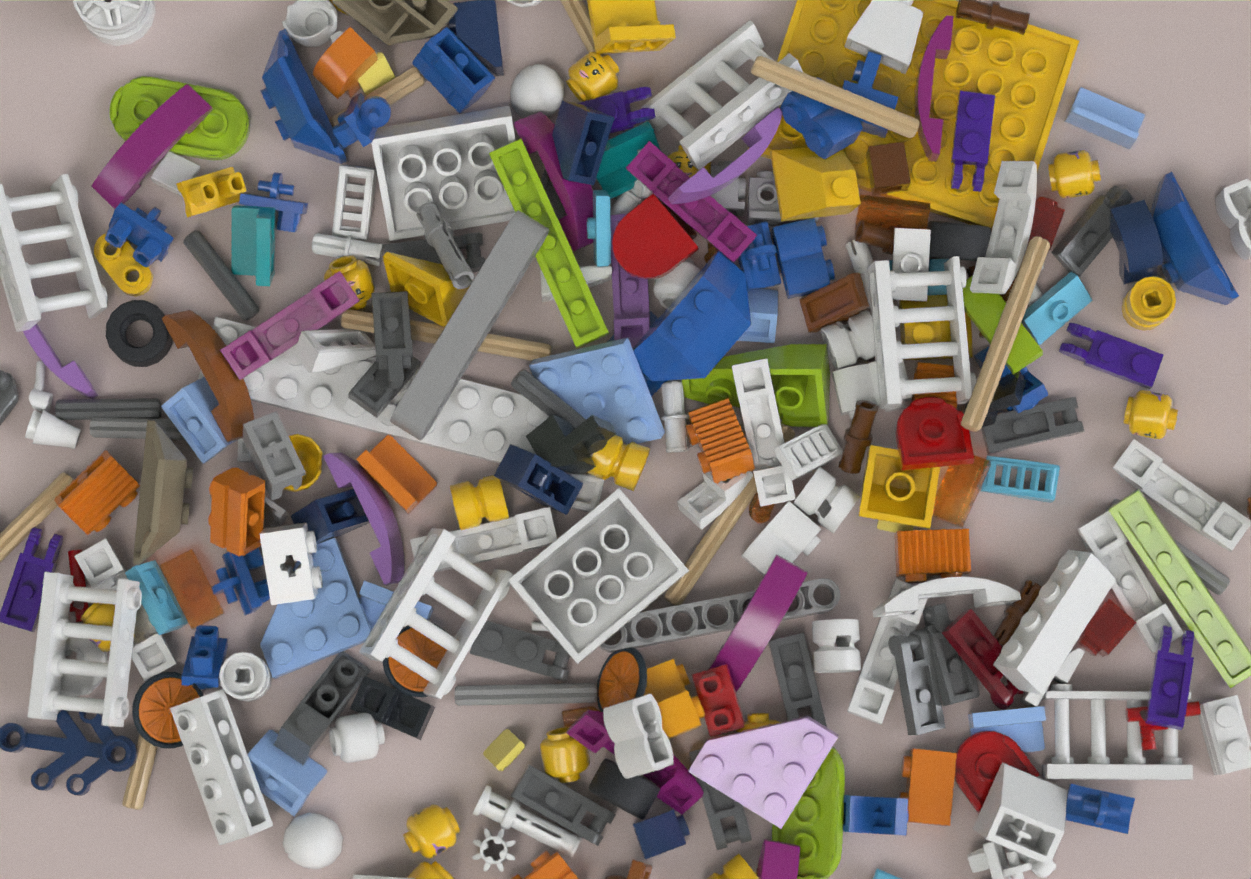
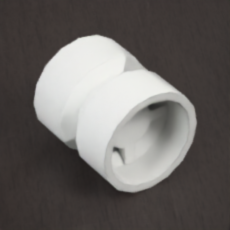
M868 310L849 317L846 325L839 321L821 328L823 342L827 344L828 356L836 370L855 365L858 357L864 360L875 357L872 316Z
M819 467L793 505L808 516L816 514L818 516L817 522L834 534L860 498V495L845 484L838 487L836 485V478Z
M831 619L813 621V642L818 645V649L813 652L814 672L844 673L861 671L860 650L854 647V644L860 640L859 620Z
M240 652L233 654L225 660L220 669L219 678L221 686L227 694L235 699L246 702L256 701L266 695L271 687L272 675L267 663L251 653Z

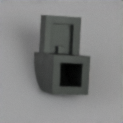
M551 415L531 431L526 438L535 454L551 463L550 466L568 473L581 474L596 467L590 455L602 450L606 446L607 441L616 435V432L610 422L591 415L575 429L571 422Z

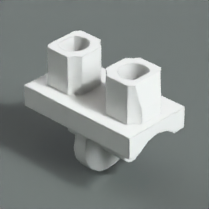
M992 841L983 844L982 848L968 854V860L973 873L990 869L992 879H1012L1011 875L1013 879H1024L1023 872L1032 870L1031 862L1020 864L1016 851L1006 853L1009 867L1003 846Z

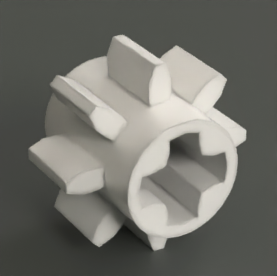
M484 829L486 839L483 842L473 840V843L480 847V853L475 854L472 858L473 860L483 858L486 861L484 865V871L486 872L491 864H497L498 869L502 872L504 871L502 861L505 859L515 860V857L508 853V847L513 846L516 842L515 840L505 842L502 839L505 834L504 829L499 831L497 837L492 836L488 829ZM490 840H494L496 844H503L504 850L499 853L500 859L495 861L493 856L486 857L484 850L489 848L488 842Z

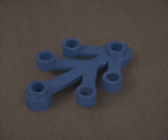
M61 710L57 714V720H55L68 739L28 733L23 726L16 723H7L0 728V748L4 751L18 753L24 748L65 753L46 768H40L33 772L31 783L34 788L41 791L52 789L56 778L86 756L100 759L83 773L73 774L67 779L66 788L72 795L83 796L87 794L91 784L109 770L115 772L126 771L134 765L137 759V747L130 738L122 735L116 736L109 726L101 725L103 714H96L95 718L88 720L86 712H79L81 720L91 724L103 744L88 742L69 715L68 710ZM18 732L20 734V741L18 744L12 745L10 743V736ZM123 747L125 757L117 761L114 753L116 749ZM46 773L49 781L45 786H40L38 778L41 774ZM81 778L84 786L80 791L76 792L73 789V783L76 779Z

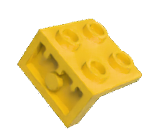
M587 0L595 52L598 54L661 51L676 38L674 24L661 25L660 21H658L655 0Z

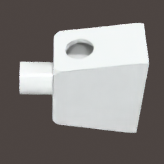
M872 0L850 31L845 48L866 57L868 51L882 55L881 64L906 74L912 59L923 12L911 6L914 0Z

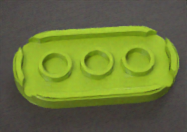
M143 76L132 79L129 83L121 86L113 95L109 109L110 119L118 135L126 141L155 110L187 83ZM188 84L214 109L190 134L186 132L169 151L178 155L211 161L223 160L235 155L246 143L250 132V120L246 109L229 92Z
M833 746L782 829L772 824L773 841L800 846L797 879H827L834 873L841 859L845 769L840 754Z

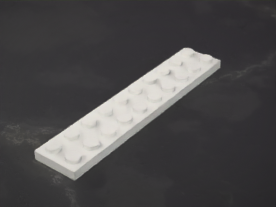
M215 317L213 329L226 346L248 331L256 328ZM297 344L244 378L252 401L496 463H501L510 444L535 454L526 436L549 418L522 394L460 379L431 429L420 441L390 422L396 407L420 369L415 372L376 418L348 398L350 390L373 365L376 357H368L325 371L309 373L295 355ZM200 371L198 380L204 377L202 371Z

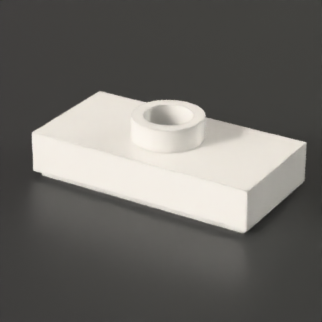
M894 228L892 270H894L895 274L929 272L931 230ZM928 286L896 288L895 292H892V300L927 301Z

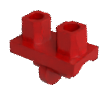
M724 664L693 673V682L705 714L704 718L710 737L744 728L745 721L728 665Z

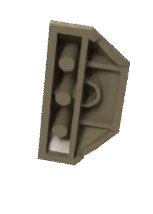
M332 0L333 4L387 46L432 38L445 27L458 11V8L448 0Z
M147 419L132 563L139 565L180 532L181 524H188L190 503L183 502L184 488L191 489L193 467H186L187 458L153 419Z

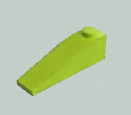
M790 344L724 356L705 378L682 379L684 398L707 404L729 398L732 406L740 408L732 365L767 358L779 418L782 419L781 424L792 427H818L822 424L828 426L830 367L827 344Z

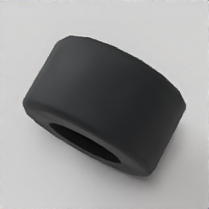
M941 221L928 222L927 230H931L929 256L940 258L959 256L960 260L977 261L978 257L986 256L991 235L990 227Z
M131 300L121 304L111 313L106 323V339L109 348L122 362L133 367H148L160 362L168 354L173 344V339L162 320L165 314L157 305L146 300ZM138 320L148 322L153 329L151 341L142 347L131 345L126 338V331L129 325Z
M607 758L602 761L588 787L592 793L641 820L646 817L660 791L658 786L639 775L626 779L620 772L617 763Z

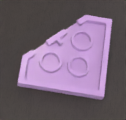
M803 716L787 722L773 725L768 724L725 736L711 737L706 740L688 772L782 829L839 735L811 717Z

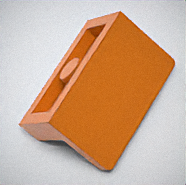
M387 435L370 452L365 450L356 459L358 464L407 514L437 487V482L391 435Z

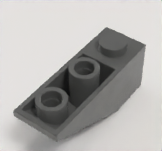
M340 652L281 726L274 746L304 765L353 698L364 676H368L371 670L346 652Z

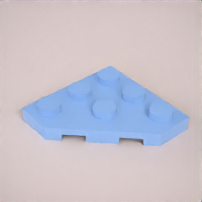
M628 338L533 359L529 364L532 375L586 420L591 415L610 422L616 435L622 437L624 443L629 444L632 441L643 443L661 439L664 435L665 430Z
M336 538L317 544V552L312 553L314 567H320L323 587L318 589L315 599L278 604L262 638L260 646L274 679L362 644L366 641L372 630ZM300 561L296 562L293 571H296L297 567L301 564Z

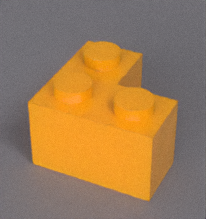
M674 659L647 669V683L644 695L652 694L655 698L662 716V730L669 740L701 726L699 719L705 716L698 697L694 696L691 698L689 692L684 687L689 685L690 681L683 664L676 666Z

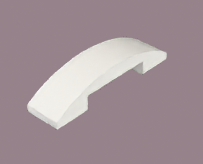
M1002 161L994 191V194L1000 200L986 256L977 258L970 286L972 293L1005 294L1019 271L1028 245L1035 210L1037 164L1034 161Z
M767 358L732 365L747 442L755 467L753 472L760 507L796 500L793 482L774 453V449L785 442Z
M1133 439L1113 469L1133 487L1140 489L1142 494L1176 519L1212 542L1232 552L1250 527L1251 520L1225 502L1220 503L1162 463L1163 459Z
M550 507L517 514L510 519L485 523L462 531L450 532L456 536L451 544L453 546L452 551L472 564L551 545L557 540ZM427 536L410 539L414 557ZM443 563L438 566L435 572L453 568Z
M1105 512L1077 529L1087 551L1092 553L1116 578L1110 592L1151 652L1158 651L1163 626L1172 627L1171 642L1184 634L1166 603L1162 604L1126 545L1128 541L1110 512Z
M107 538L74 556L92 588L117 590L118 579L128 580L125 574L127 570ZM141 603L140 608L136 612L135 637L133 639L131 658L146 682L156 674H160L176 665L177 662L163 634L159 635L155 627L150 623L148 614Z
M948 577L921 583L890 597L873 610V617L908 615L920 609L918 599L973 594L974 607L979 608L1008 605L1021 600L1019 591L995 581L975 577Z
M896 579L888 599L914 585ZM928 598L918 599L920 609L908 615L880 618L847 712L877 724H882L898 678L895 656L892 655L889 649V638L898 634L909 636L910 632L916 629Z

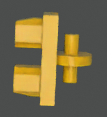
M233 167L176 183L185 202L187 218L239 202L240 194L246 192L242 174L240 172L235 173Z

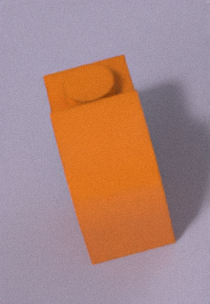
M349 27L321 56L314 67L313 76L337 99L344 93L352 98L361 89L358 79L378 60L376 52Z

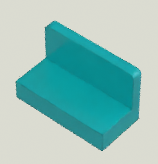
M649 121L607 141L596 180L602 190L608 192L610 199L633 189L637 179L626 167L637 156L638 150H642L650 141L661 151L654 129Z
M235 205L232 208L231 272L234 275L256 276V286H270L275 275V207Z

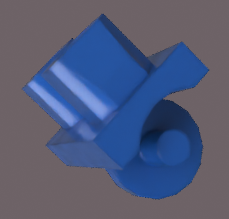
M360 92L352 97L347 111L338 116L339 124L334 126L332 131L343 148L357 140L365 147L373 142L377 128L384 126L389 121L391 107L384 98L379 96H372L364 100V96Z
M274 172L271 182L259 180L258 191L270 192L269 197L247 193L240 194L239 204L275 207V210H279L277 230L297 232L301 215L307 214L308 203L280 199L281 194L290 196L294 194V185L282 184V173Z
M121 202L114 210L105 236V240L116 248H121L127 239L138 247L135 249L133 257L135 261L144 267H149L156 260L162 262L167 256L168 249L174 238L165 232L167 226L157 220L161 210L154 207L147 214L140 208L133 211Z
M768 222L747 226L757 235L738 257L740 270L746 275L747 291L780 285L782 282L775 257L777 251L775 245L772 244Z
M259 548L244 556H237L228 551L222 555L226 567L216 570L220 583L212 586L211 589L214 595L224 593L228 604L237 602L239 599L246 616L256 612L262 604L270 600L267 579L254 583L249 572L264 565Z
M197 626L195 637H191L182 673V685L189 686L195 683L201 690L219 687V674L221 666L225 661L228 641L227 638H219V628L217 626Z
M1069 784L1065 820L1128 834L1135 798Z

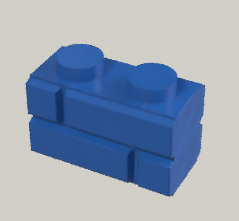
M448 27L429 39L412 61V64L422 73L423 77L439 91L459 114L477 102L496 79Z

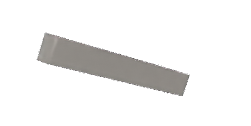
M519 210L513 215L390 419L392 424L420 441L427 435L545 241L549 228Z
M816 579L803 582L795 596L797 608L792 612H786L782 621L831 611L840 599L838 585L830 579ZM817 587H826L831 591L832 601L830 604L820 605L814 600L813 592ZM755 591L640 612L619 629L622 637L617 644L607 645L603 643L599 648L605 652L613 653L614 651L630 647L636 649L732 631L743 613V603L751 600ZM719 606L726 611L727 620L724 624L714 625L708 621L707 611L711 607ZM685 613L691 618L692 626L688 631L679 632L673 628L671 620L675 614ZM649 619L655 623L657 632L653 637L644 639L637 634L636 626L641 620Z

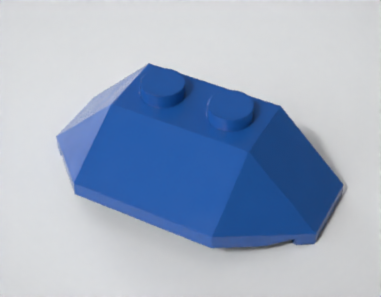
M283 29L278 33L262 75L266 88L260 90L268 109L276 107L281 119L275 121L284 141L290 138L294 147L299 150L343 164L347 162L346 155L332 131L331 123L286 29Z
M1173 172L1166 174L1159 182L1150 211L1161 242L1164 263L1161 266L1163 274L1170 284L1174 283L1179 291L1226 306L1238 298L1239 295L1178 185Z
M718 250L632 348L642 374L650 381L705 378L751 325L745 273Z

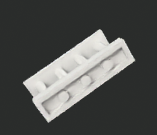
M750 20L642 106V108H654L656 117L649 120L656 132L669 123L684 137L679 142L692 165L698 170H701L779 107L787 94L792 91L760 77L752 84H749L735 72L748 59L755 61L758 56H763L773 60L762 50L765 45L754 23ZM790 53L778 62L803 72L798 60ZM722 80L738 93L737 96L724 106H721L707 93ZM695 102L711 115L696 129L680 115Z
M68 174L61 175L50 186L51 192L13 198L5 195L3 186L0 184V277L16 332L30 330L41 320L43 312L85 305L88 317L91 319L96 318L107 308V291L105 286L100 283L77 205L78 192L76 187L71 185ZM56 205L61 225L19 231L14 227L11 216L12 212ZM66 239L71 258L32 265L24 261L21 251L22 245ZM70 272L76 273L81 291L40 299L34 295L31 285L32 279Z
M959 256L951 257L944 263L945 271L895 274L894 270H890L889 260L874 261L867 268L880 409L896 408L902 404V398H905L907 394L956 391L957 404H965L970 400L976 384V376L974 372H970L962 290L966 286V270L964 266H960ZM946 285L948 306L898 309L897 306H893L892 292H895L896 288ZM950 322L951 342L902 345L900 341H896L895 327H898L899 323ZM953 356L955 377L905 380L904 377L899 375L898 363H901L902 359Z
M432 528L359 653L370 660L383 662L384 658L390 656L429 681L423 691L424 694L441 699L443 695L449 693L456 681L454 675L494 606L508 593L510 588L508 580L513 574L507 570L494 569L490 576L452 551L453 546L451 544L456 536L445 529ZM446 563L483 588L473 606L434 582L435 578L433 575L440 564ZM421 595H429L465 619L455 638L416 613L415 605ZM409 625L447 650L437 669L398 645L396 638L403 626Z
M51 572L44 573L27 718L57 720V713L60 710L103 714L101 725L123 727L124 720L129 713L127 691L136 612L140 608L142 593L139 589L140 582L118 579L117 590L74 586L73 576ZM73 601L114 604L113 626L71 623L69 620L70 604ZM68 637L111 641L109 663L66 659L64 656L66 640ZM66 673L107 677L105 698L95 699L62 695L60 692L62 676Z
M1052 684L1051 691H1046L1041 699L1054 700L1055 757H1052V764L1042 765V779L1192 780L1193 765H1182V758H1178V730L1172 728L1163 730L1164 758H1160V765L1146 764V758L1142 757V737H1140L1141 726H1139V721L1127 722V757L1124 758V764H1110V757H1106L1105 700L1127 701V708L1141 707V701L1149 700L1150 692L1073 691L1071 684ZM1189 692L1188 700L1191 699V692ZM1069 700H1091V757H1088V764H1074V757H1070Z

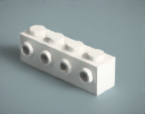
M1068 549L1066 554L1059 560L1057 568L1047 583L1040 589L1039 595L1029 611L1021 618L1018 628L1010 640L1003 646L1001 654L993 665L1018 690L1042 695L1115 583L1116 578L1092 553Z
M224 689L170 708L219 846L251 836L273 826Z

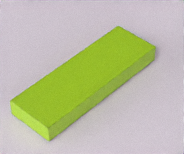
M973 276L966 280L965 288H962L964 311L991 345L1006 302L1000 294L972 293L970 286ZM1022 323L1005 364L1013 375L1043 356V350Z

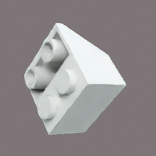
M1002 762L973 829L989 841L1050 865L1065 832L1067 790Z

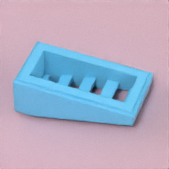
M986 456L981 491L1052 503L1056 497L1060 465ZM996 466L1003 467L1000 485H994ZM1011 468L1017 469L1015 487H1008ZM1025 471L1032 472L1029 489H1023ZM1040 473L1046 474L1044 491L1038 490Z

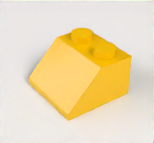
M870 445L868 447L858 516L930 529L940 467L901 470L897 449Z

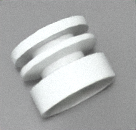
M73 0L75 9L90 33L101 42L115 46L131 44L142 38L152 26L155 16L154 0H111L108 3L106 0Z

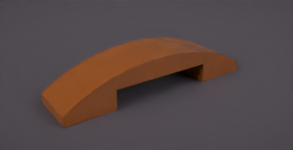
M191 310L165 315L162 320L177 349L190 348L219 403L211 413L226 441L242 439L243 424L255 420L253 407L244 378L242 380L238 378L220 351L226 344L205 320Z

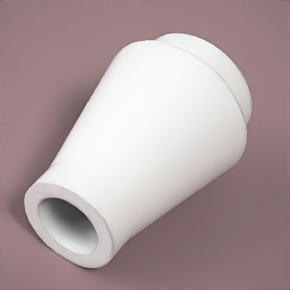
M45 410L42 413L33 411L25 438L33 440L32 444L75 449L81 429L73 427Z

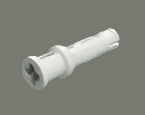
M486 785L472 814L476 816L482 814L500 823V828L504 830H509L512 827L568 855L570 858L573 857L582 837L576 836L520 808L521 804L518 803V800L513 799L510 801L492 792V787Z

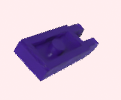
M640 87L625 92L621 91L577 103L590 106L613 116L614 121L610 134L633 128L634 124L656 117L654 108H642L632 112L630 109V103L642 101L652 96L650 87Z
M967 91L959 92L951 163H953L951 188L959 189L963 180V164L975 165L972 178L973 191L981 192L985 167L988 163L995 95Z
M1069 323L1067 332L1075 337L1090 341L1089 350L1087 352L1073 344L1063 343L1060 346L1059 352L1084 362L1083 365L1147 389L1153 387L1164 354L1099 330L1095 332L1091 328L1077 323Z
M36 527L31 529L24 551L19 554L0 611L1 623L33 633L35 632L40 615L44 573L55 572L57 566L55 562L63 542L62 535L54 534L49 541L44 560L33 557L42 538V529Z
M1163 626L1158 651L1155 654L1145 723L1182 730L1185 722L1194 657H1191L1194 631L1185 630L1181 639L1180 654L1169 652L1173 634L1172 627Z

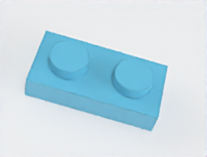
M156 560L136 565L125 572L128 580L140 582L141 603L148 614L150 623L155 627L159 635L180 629L189 623Z

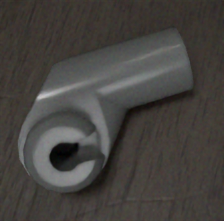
M0 370L1 426L19 399L15 379L10 373Z

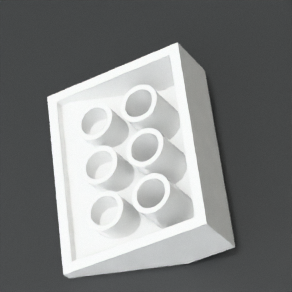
M510 106L377 128L371 144L390 241L425 235V229L418 220L416 213H420L418 211L419 207L426 203L437 205L443 220L448 222L453 230L511 220L515 210L489 155L490 152L516 141Z
M618 488L512 576L508 582L572 659L579 664L688 573L689 570L621 489Z

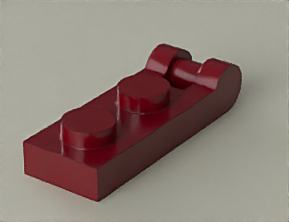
M972 608L964 610L942 632L943 636L991 694L990 698L996 707L1001 710H1007L1014 703L1013 697L1016 694L1025 692L1018 690L1007 678L1005 686L1000 681L1004 675L993 664L1001 654L1003 647Z

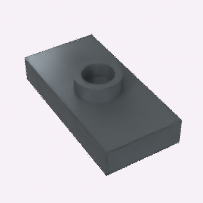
M414 356L412 357L411 368L403 369V387L420 368L421 361ZM375 361L350 390L348 398L377 418L402 388L389 389L387 369L379 370L378 362Z

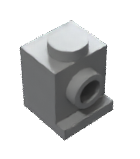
M720 161L718 166L711 165V176L714 178L733 161ZM738 177L727 187L710 196L733 215L743 216L745 202H738V199L745 198L746 178Z
M772 171L757 172L756 178L750 177L747 225H755L762 222H768V226L783 225L784 221H781ZM762 191H771L774 197L772 200L765 201L761 198L760 193Z

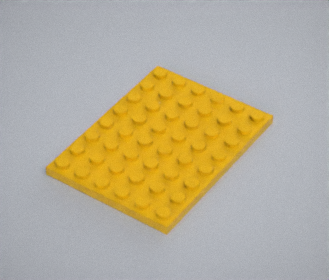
M797 0L777 62L790 53L798 60L805 74L815 78L818 77L842 88L844 80L858 84L852 78L858 60L865 62L866 56L845 48V44L850 31L872 0ZM914 0L911 6L921 10L923 16L908 70L904 74L879 63L872 89L899 97L895 110L915 118V86L922 58L933 33L946 15L954 16L951 47L947 59L935 58L929 118L943 119L940 155L936 162L928 160L921 145L918 131L912 138L905 137L891 130H888L885 138L861 131L855 142L844 148L843 151L855 168L858 188L872 192L866 160L868 147L903 142L911 182L907 191L880 195L963 223L987 226L991 228L992 232L1000 200L994 194L1001 163L1002 161H1034L1037 164L1038 171L1079 40L1030 24L1027 25L1024 35L997 27L991 30L985 28V24L955 18L959 1ZM960 91L995 95L988 163L985 167L981 192L973 191L972 178L975 165L963 164L962 184L959 189L951 188L953 169L951 155ZM782 115L772 141L761 156L771 159L770 152L773 150L808 146L802 133L787 124Z

